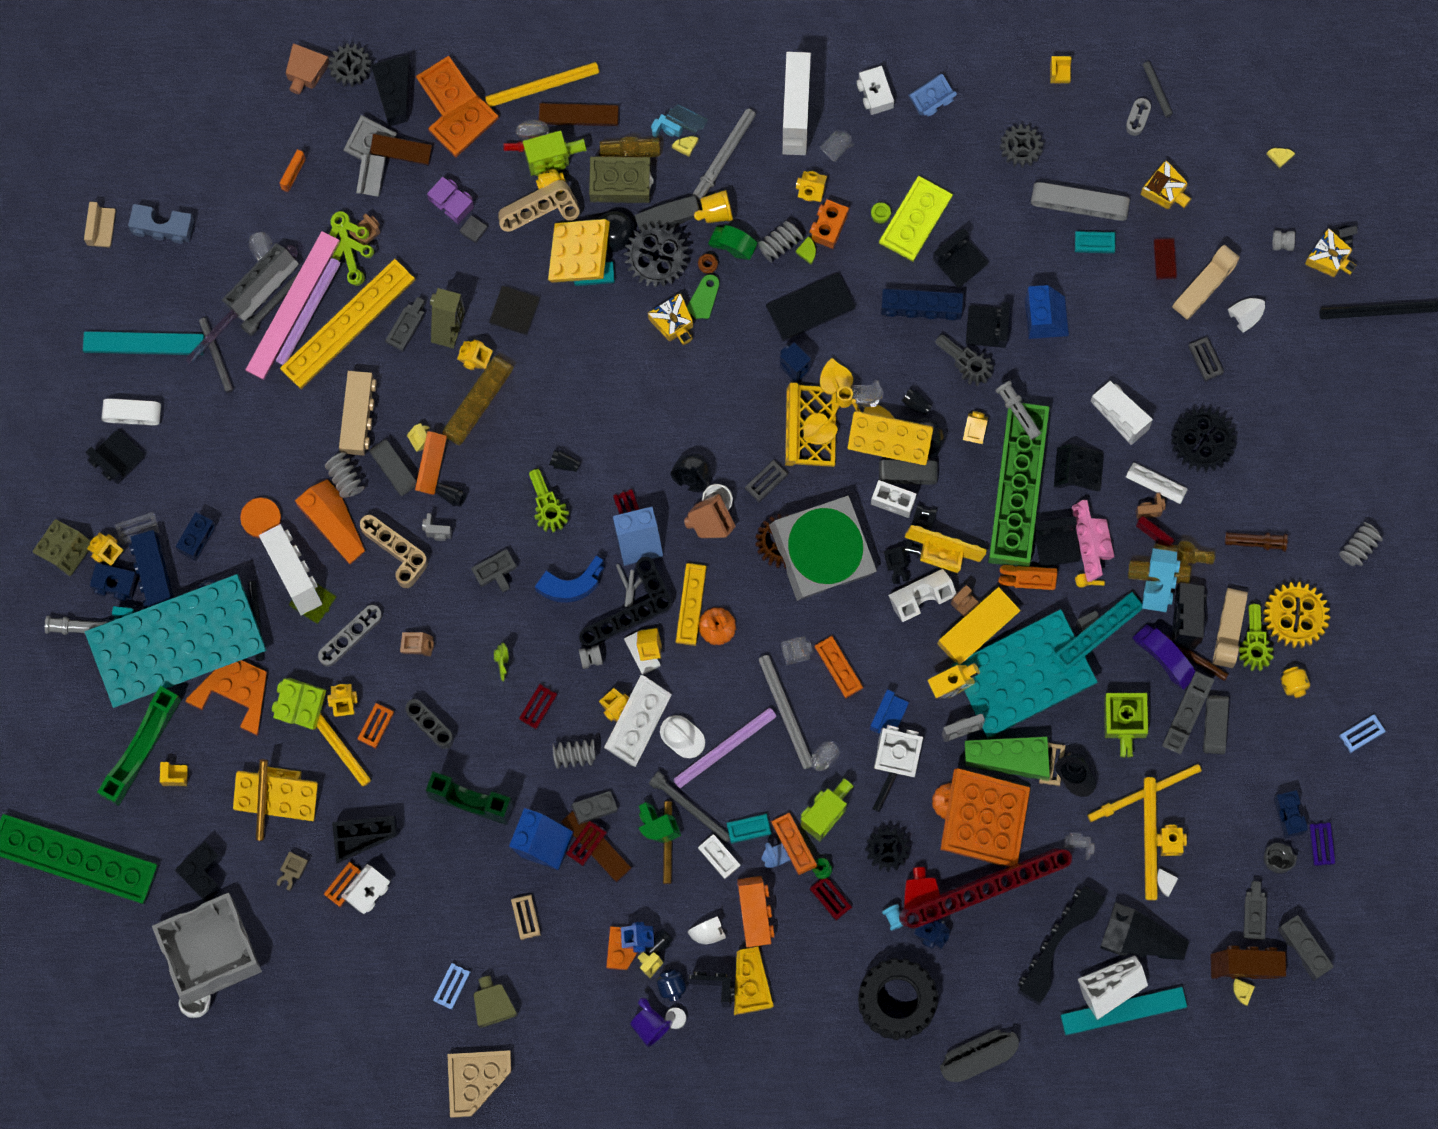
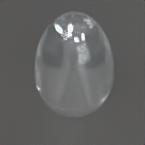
M528 120L516 127V134L525 141L549 134V128L543 121Z
M265 232L255 233L249 238V249L257 261L273 247L270 236Z
M831 741L818 745L811 757L812 768L815 771H824L832 767L840 756L838 746Z

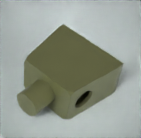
M491 976L478 979L482 990L474 993V1001L479 1028L517 1016L502 984L493 986Z

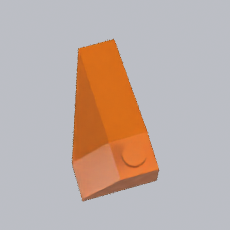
M327 479L310 487L295 502L297 507L342 557L351 564L365 550L344 500L339 495L340 492Z

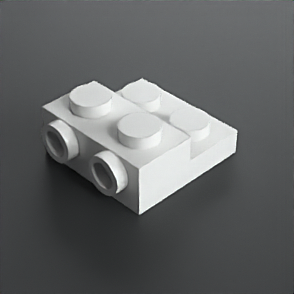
M887 725L886 729L881 728L874 769L915 777L923 737L918 736L919 732L907 730L906 733L898 732L899 728Z

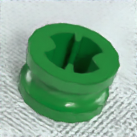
M825 858L815 860L817 867L812 869L818 879L829 877L832 873L829 861Z

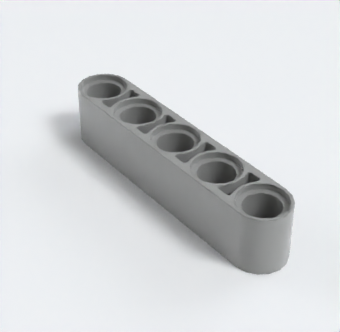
M1038 182L1034 183L1031 204L1041 208L1124 221L1128 216L1130 199L1119 195Z

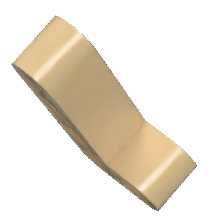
M557 180L502 208L498 213V219L501 229L510 232L556 208L559 209L566 220H574L579 215V207L568 184L563 180ZM560 190L565 191L563 194H556ZM542 199L547 200L545 203H539ZM568 206H573V207H574V208L571 209V210H566V208H567ZM525 208L530 209L528 212H521Z
M1224 244L1214 255L1210 264L1177 299L1172 308L1189 320L1233 271L1240 257Z
M372 515L364 516L360 520L363 534L402 562L396 571V579L401 587H412L428 566L425 554ZM367 524H369V525L373 524V526H374L375 530H377V532L375 533V531H374L372 528H370V527L367 529L366 525H367ZM384 534L391 535L390 540L387 542L381 541V537ZM399 546H406L407 550L404 553H398L397 548ZM421 557L423 562L420 565H414L413 560ZM409 573L411 577L408 581H402L400 579L401 575Z
M1227 588L1212 664L1233 668L1236 664L1239 651L1238 642L1248 592Z

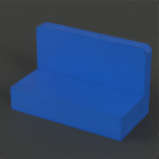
M887 689L870 726V730L880 734L881 728L886 729L887 725L898 727L909 703L894 696L895 692Z

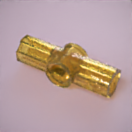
M624 137L618 141L600 142V157L660 156L659 138L638 139L637 137Z
M1129 562L1128 579L1160 580L1149 577L1150 562ZM1180 565L1179 573L1174 574L1177 577L1176 583L1189 584L1191 566Z

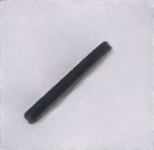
M1438 301L1320 308L1319 316L1320 319L1430 313L1438 311Z

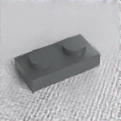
M611 791L573 803L571 806L579 825L615 813L618 810Z

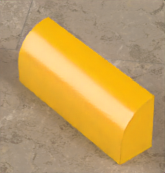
M998 587L939 639L937 644L954 662L961 665L1021 610Z

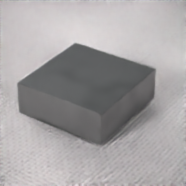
M471 215L460 229V233L476 244L488 227Z

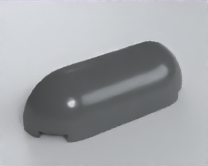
M995 1030L951 1050L945 1055L946 1059L940 1065L943 1077L950 1082L965 1081L1009 1060L1018 1049V1037L1013 1032L1006 1033Z

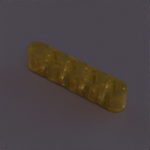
M496 355L444 428L442 435L447 436V439L460 446L503 386L514 366Z

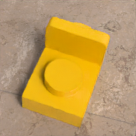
M973 411V414L968 413L963 440L983 444L988 417H985L984 413Z

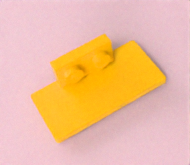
M854 411L847 448L853 451L926 465L933 427Z
M268 767L265 815L314 821L318 783L301 780V771ZM237 771L233 802L234 810L257 813L259 771L258 773Z

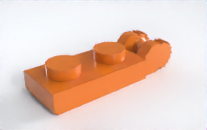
M1000 566V573L1003 574L999 577L998 582L1000 585L1054 590L1056 588L1057 569Z

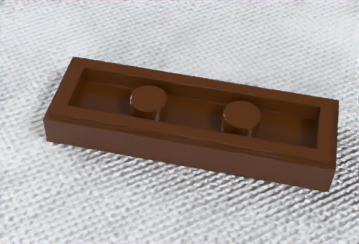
M373 134L369 154L428 165L432 145Z

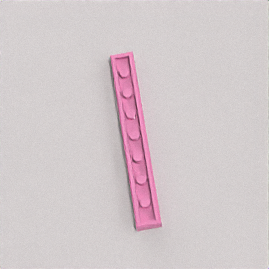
M323 231L320 233L246 368L247 372L262 380L265 379L339 245V239Z

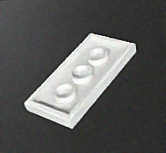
M641 675L604 748L629 765L636 767L672 694L646 676Z

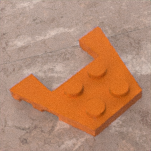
M240 660L214 670L186 698L185 702L203 710L211 693L215 692L249 709L240 728L257 736L259 734L267 672Z

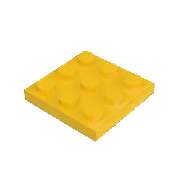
M606 219L555 223L548 280L551 282L603 279L610 222Z

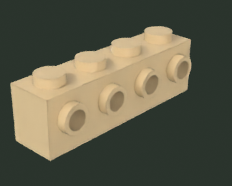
M348 371L339 443L341 453L346 452V454L365 456V451L369 450L370 438L367 437L368 430L372 429V418H369L370 411L374 410V399L371 398L372 391H376L377 384L372 373Z

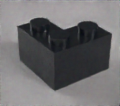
M204 841L175 871L205 902L221 889L208 873L222 859Z

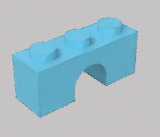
M1153 548L1149 564V577L1160 580H1146L1142 609L1166 612L1168 604L1172 605L1173 593L1171 588L1175 589L1177 577L1174 574L1179 573L1180 568L1177 552Z

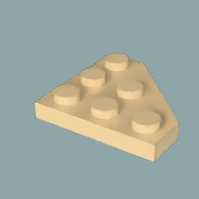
M511 1051L448 1054L450 1118L472 1117L512 1072Z

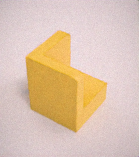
M1071 56L1051 57L1050 83H1070Z
M658 628L638 631L637 648L640 660L646 661L661 658L662 645Z
M160 762V783L162 786H187V765H171L169 762Z

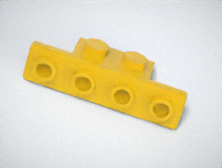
M911 525L905 533V538L923 544L920 561L956 573L961 570L963 557L981 562L987 552L986 549L978 545H971L962 542L960 539L950 538L939 532L926 530L921 526Z

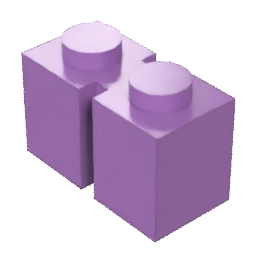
M442 177L427 193L428 200L441 211L445 209L444 213L455 223L459 224L474 208L473 198L465 191L463 193L460 190L458 191V186L451 179L447 181Z

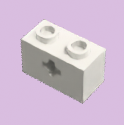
M882 66L860 72L859 80L856 82L859 92L863 91L865 96L863 98L865 109H869L871 115L894 108V99Z
M878 480L871 499V505L909 518L917 494Z
M366 864L341 897L359 912L365 914L373 909L375 900L379 895L385 894L390 881L372 866ZM366 887H368L370 891L368 894L364 890Z

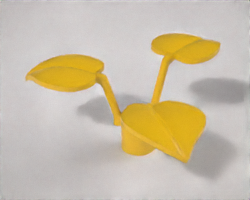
M833 358L826 363L821 372L820 386L826 394L831 395L837 392L835 408L829 419L822 413H814L807 417L803 426V439L815 445L828 443L835 438L838 428L832 423V420L839 407L847 408L853 404L855 410L860 411L856 400L853 399V391L851 389L853 376L851 372ZM870 404L864 408L865 413L894 418L888 410L880 405Z

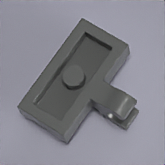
M506 549L472 567L471 570L481 587L496 580L503 593L510 589L503 575L517 567Z

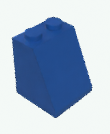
M1049 285L1028 287L1025 298L1028 339L1069 336L1065 296Z
M524 808L509 847L521 858L559 870L574 832L541 813Z

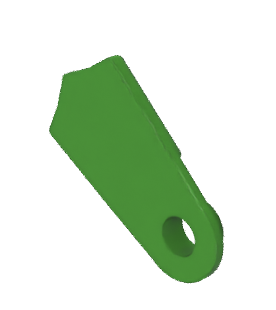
M714 275L703 277L687 306L688 312L695 319L710 318L719 287V280ZM708 281H712L714 285L712 287H708L706 283Z

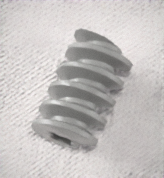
M785 221L783 227L778 226L777 232L772 231L771 237L766 236L764 238L765 242L761 240L758 242V245L765 258L772 263V256L779 259L778 251L784 255L783 247L790 250L791 246L789 243L792 242L797 245L796 237L803 240V236L795 225Z
M346 452L333 456L325 464V468L329 470V476L333 477L332 482L336 484V489L340 491L339 495L342 498L357 495L364 490V486L357 487L361 480H354L357 473H350L354 468L353 465L346 466L350 459L343 460Z
M1364 522V526L1359 528V532L1354 534V539H1350L1349 545H1345L1344 551H1341L1339 555L1351 566L1356 564L1362 566L1363 563L1360 558L1367 560L1368 557L1365 552L1372 554L1373 551L1370 546L1377 548L1378 545L1375 540L1382 542L1383 539L1372 525Z
M594 739L591 740L590 746H588L586 740H583L582 746L579 745L578 741H575L574 747L571 746L570 742H567L564 748L562 743L559 742L558 748L555 749L553 744L556 768L559 769L561 763H563L565 768H568L569 762H571L573 767H576L577 761L584 767L586 760L592 766L593 761L596 760Z

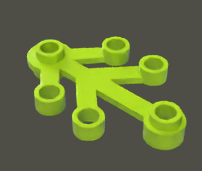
M336 212L331 218L332 229L329 235L336 238L339 234L341 240L331 258L339 261L344 252L349 269L347 280L350 284L359 286L364 282L365 275L357 269L352 248L361 252V255L366 258H371L374 255V249L369 245H362L349 238L347 230L356 233V236L362 240L368 238L369 230L351 223L348 214L345 212ZM342 218V222L337 224L338 219ZM365 230V234L360 236V232ZM369 248V254L365 255V250ZM356 273L357 277L352 280L353 274Z

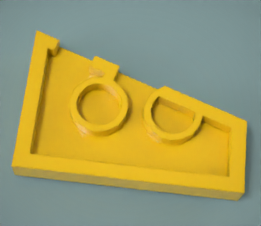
M759 947L737 951L734 1015L774 1007Z

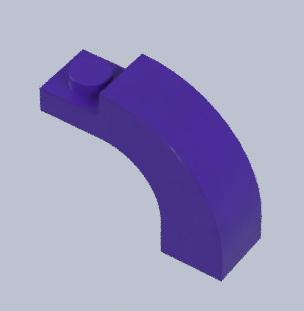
M1146 625L1132 637L1137 645L1150 653L1161 664L1172 682L1183 690L1190 684L1196 671L1184 654L1157 628L1154 630L1149 625Z

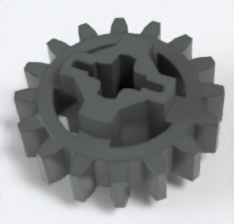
M346 44L345 49L339 46V52H332L334 58L329 57L331 64L328 65V68L332 71L330 73L331 77H336V83L342 81L343 86L350 83L351 87H354V82L360 85V79L367 80L365 73H371L369 66L372 64L371 60H368L369 54H364L363 47L357 50L356 44H354L353 48ZM349 60H350L351 63H352V64H351V71H349V67H348V66H349V65H348V64H349Z
M1019 124L1018 129L1012 126L1011 132L1006 130L1004 134L1006 137H1001L1003 144H1000V150H1004L1001 156H1007V163L1013 161V167L1017 163H1020L1021 168L1024 167V163L1031 166L1032 160L1037 162V155L1042 154L1040 148H1043V142H1039L1041 135L1036 136L1037 130L1030 131L1029 125H1027L1026 129H1023L1022 124ZM1032 141H1033L1034 146H1035V149H1034V150H1033V147L1030 146V144H1031ZM1009 142H1010V145L1013 147L1011 151L1009 150V147H1008V143H1009Z

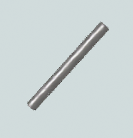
M202 318L199 320L224 389L226 393L233 391V387L206 318Z

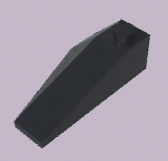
M1115 903L1100 948L1124 956L1130 953L1139 954V957L1155 955L1162 959L1184 960L1189 942L1137 910Z

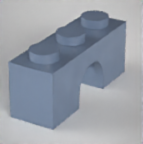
M133 204L128 224L133 235L138 237L148 235L156 240L171 239L172 242L178 244L190 242L194 224L192 214L172 211L168 222L157 224L154 222L156 213L153 207Z

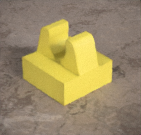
M421 423L415 425L407 434L416 452L424 449L426 432L429 429L428 426H422Z
M642 952L637 957L642 963L640 969L649 978L663 965L661 958L654 952L650 956Z

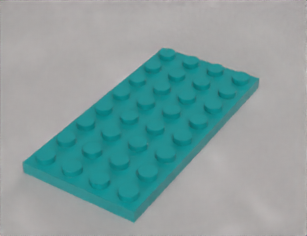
M238 574L84 631L113 708L155 693L160 686L166 689L267 651Z

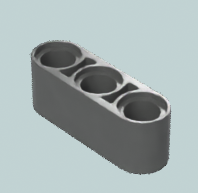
M386 439L369 450L376 463L401 497L416 487L417 482Z
M901 460L879 461V480L882 482L918 485L937 483L938 463L935 461H927L926 465Z
M1207 696L1203 753L1225 754L1228 696Z
M412 699L407 702L405 710L408 717L440 749L450 748L454 741L450 730L421 701ZM413 706L421 708L420 712L415 715L410 713V709ZM433 720L435 725L432 728L427 729L424 727L426 721ZM442 734L449 736V740L446 743L438 741Z

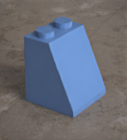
M653 507L613 516L614 529L624 566L637 563L641 557H649L651 559L663 557Z

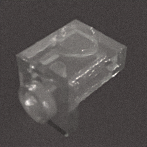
M874 380L872 385H852L851 387L853 399L856 400L858 407H876L879 400L883 397V389L879 385V380Z
M1069 833V836L1065 837L1064 847L1085 848V860H1089L1090 855H1094V843H1091V837H1083L1081 833Z

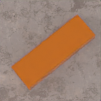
M427 431L415 491L431 495L435 494L447 436Z
M833 636L814 646L845 699L863 689Z
M790 812L771 821L798 875L817 867Z

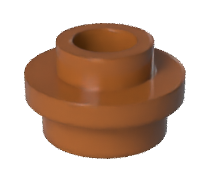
M704 254L699 258L698 267L703 273L710 274L717 269L718 261L714 255ZM711 262L712 265L710 267H706L704 263Z

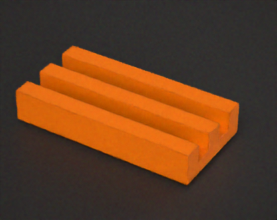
M298 149L295 152L279 183L281 190L290 191L306 160L304 152Z
M375 703L357 740L376 749L394 715V711ZM379 709L381 712L366 739L364 736ZM385 713H388L379 733L377 734L374 742H372L371 740L375 735Z
M349 862L324 895L341 907L346 900L341 898L338 901L337 897L353 877L361 871ZM350 869H352L353 871L342 883V885L338 888V890L334 893V895H330L333 892V890L337 887V885L341 882V880L350 871Z

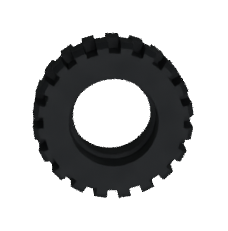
M891 958L889 961L884 960L879 962L877 966H873L863 978L858 994L859 1011L865 1024H868L874 1033L877 1032L886 1039L888 1037L893 1038V1040L904 1038L906 1040L920 1034L931 1023L937 1010L938 990H936V983L930 977V973L920 967L919 963L910 962L909 959L905 958L903 960ZM903 980L914 987L918 1003L913 1013L900 1019L892 1018L886 1015L880 1008L878 995L881 988L889 981Z

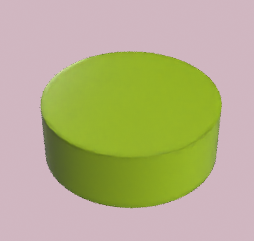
M876 203L872 207L871 217L873 221L882 224L890 219L891 209L887 204Z

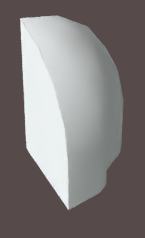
M1256 298L1244 299L1228 309L1230 317L1234 316L1239 322L1237 327L1243 333L1260 320L1265 309V301Z
M718 916L688 931L693 940L706 945L726 938Z

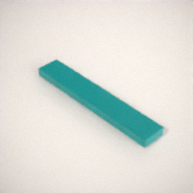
M84 332L83 352L203 355L205 336L204 334Z
M1131 592L1055 653L1051 659L1064 674L1142 610V603Z
M1179 987L1127 999L1098 1020L1090 1008L1062 1014L1060 1017L1065 1036L1184 1009L1187 1008L1183 988Z

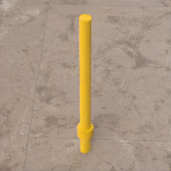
M1196 764L1157 782L1156 792L1201 772V767L1199 764ZM1144 789L1112 804L1107 803L1101 806V809L1087 815L1089 821L1093 822L1104 816L1109 817L1114 814V811L1144 798Z

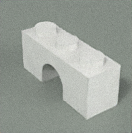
M941 569L888 596L895 613L904 622L921 614L919 605L922 602L935 600L938 604L954 598L957 593L952 580Z

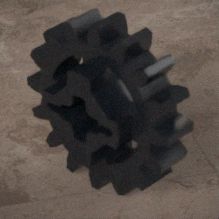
M887 826L885 832L879 828L878 835L875 833L871 834L873 840H867V844L871 847H867L865 851L871 853L867 856V859L874 860L872 866L878 864L879 871L886 867L887 872H889L890 867L897 871L898 864L901 866L905 865L903 859H909V855L905 852L910 851V847L905 846L909 840L902 839L904 836L903 832L898 835L897 828L891 832L889 826ZM890 836L893 838L891 840H885L883 837ZM875 843L879 847V853L877 855H875L874 852ZM899 843L902 847L901 855H899V853L897 852V846ZM893 844L892 853L888 851L883 854L884 846L889 847ZM891 859L893 862L887 863L883 862V860Z

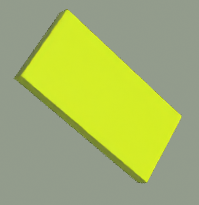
M918 176L879 240V244L914 262L953 194Z

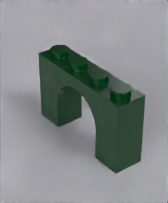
M433 771L425 790L431 800L504 825L508 824L514 807L510 797L492 791L490 795L471 791L456 784L451 777Z

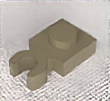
M289 852L280 869L285 874L277 880V886L280 887L283 881H288L287 891H291L293 879L300 880L309 861Z

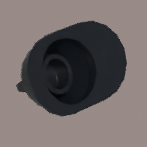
M1071 751L1067 756L1057 761L1055 770L1071 793L1076 796L1086 797L1094 792L1096 780L1084 756Z

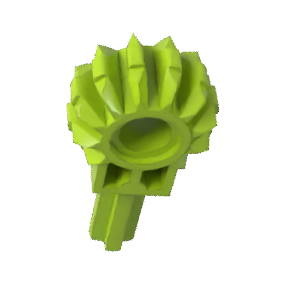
M534 469L529 472V476L538 496L535 498L538 506L536 507V512L538 514L534 515L535 520H539L537 525L538 527L544 526L545 532L548 531L549 527H551L553 533L556 531L555 527L562 530L563 526L561 523H568V519L565 518L569 516V511L565 510L566 504L560 505V500L555 499L553 491H548L541 471ZM549 512L557 513V516L553 519L546 517Z
M1251 604L1248 607L1249 632L1246 633L1245 640L1242 643L1244 647L1239 648V652L1242 653L1239 656V660H1246L1243 666L1246 667L1250 664L1251 671L1255 669V666H1257L1259 671H1262L1263 666L1268 667L1270 665L1268 660H1272L1274 657L1269 654L1273 651V648H1267L1269 641H1266V632H1261V606L1259 604ZM1258 650L1261 653V657H1253L1251 651Z

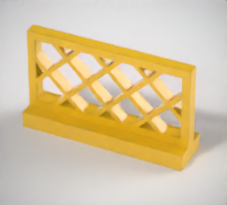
M790 383L786 391L785 466H793L794 464L835 466L836 436L832 441L821 444L823 447L815 453L809 447L808 442H805L800 437V431L803 430L805 422L800 417V412L806 408L810 414H814L815 412L808 405L816 399L823 407L818 413L826 410L831 415L836 404V393L831 394V401L826 405L818 397L824 392L821 387L798 385V383ZM801 391H808L813 398L808 403H805L801 398ZM835 415L834 419L832 420V423H834L835 425H836V415ZM804 447L813 455L808 460L799 459L800 451ZM825 448L830 454V461H823L817 454Z

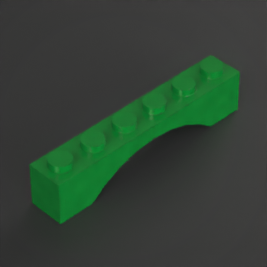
M162 686L159 687L133 740L97 791L101 797L117 806L120 805L180 704L181 699L178 695Z

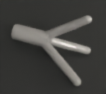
M617 564L616 567L626 588L624 607L630 608L633 606L634 591L641 583V580L639 578L633 585L634 570H630L628 584L620 564Z

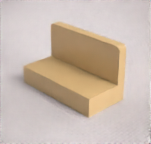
M89 202L84 236L87 246L111 247L116 215L115 209L101 208L97 202Z

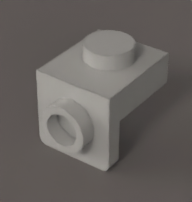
M427 513V519H423L422 530L425 531L426 536L432 537L436 541H446V538L451 539V527L432 525V514Z

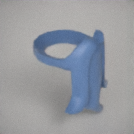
M769 842L765 843L766 849L762 855V861L765 862L766 868H774L791 861L782 843L775 847H772Z

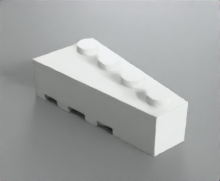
M280 524L260 534L259 537L300 615L321 606L322 602L315 591V588L318 586L313 576L308 577L307 572L310 570L305 561L300 562L298 557L301 556V553L297 546L291 545L290 541L293 538L288 529L284 531Z

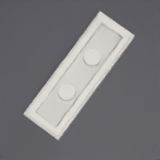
M1136 463L1132 464L1126 475V478L1160 493L1181 504L1188 490Z

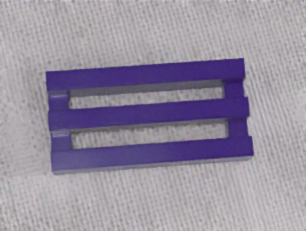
M1331 823L1310 824L1313 865H1334L1335 857ZM1324 828H1326L1329 860H1326ZM1315 829L1319 831L1322 861H1318Z

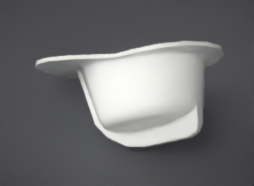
M674 715L663 721L660 727L661 739L678 755L684 758H694L702 753L705 747L704 735L688 719Z

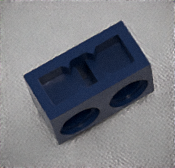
M195 512L175 546L178 552L197 561L216 528L215 523Z

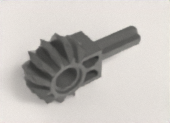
M940 335L936 339V345L955 359V367L959 369L960 373H963L962 380L968 379L969 385L975 381V385L979 386L980 380L985 384L987 383V378L992 377L990 371L993 370V365L989 364L991 362L990 358L984 359V353H981L980 357H978L977 353L971 351L968 347L963 351L944 335ZM979 366L981 371L974 372L971 370V367Z

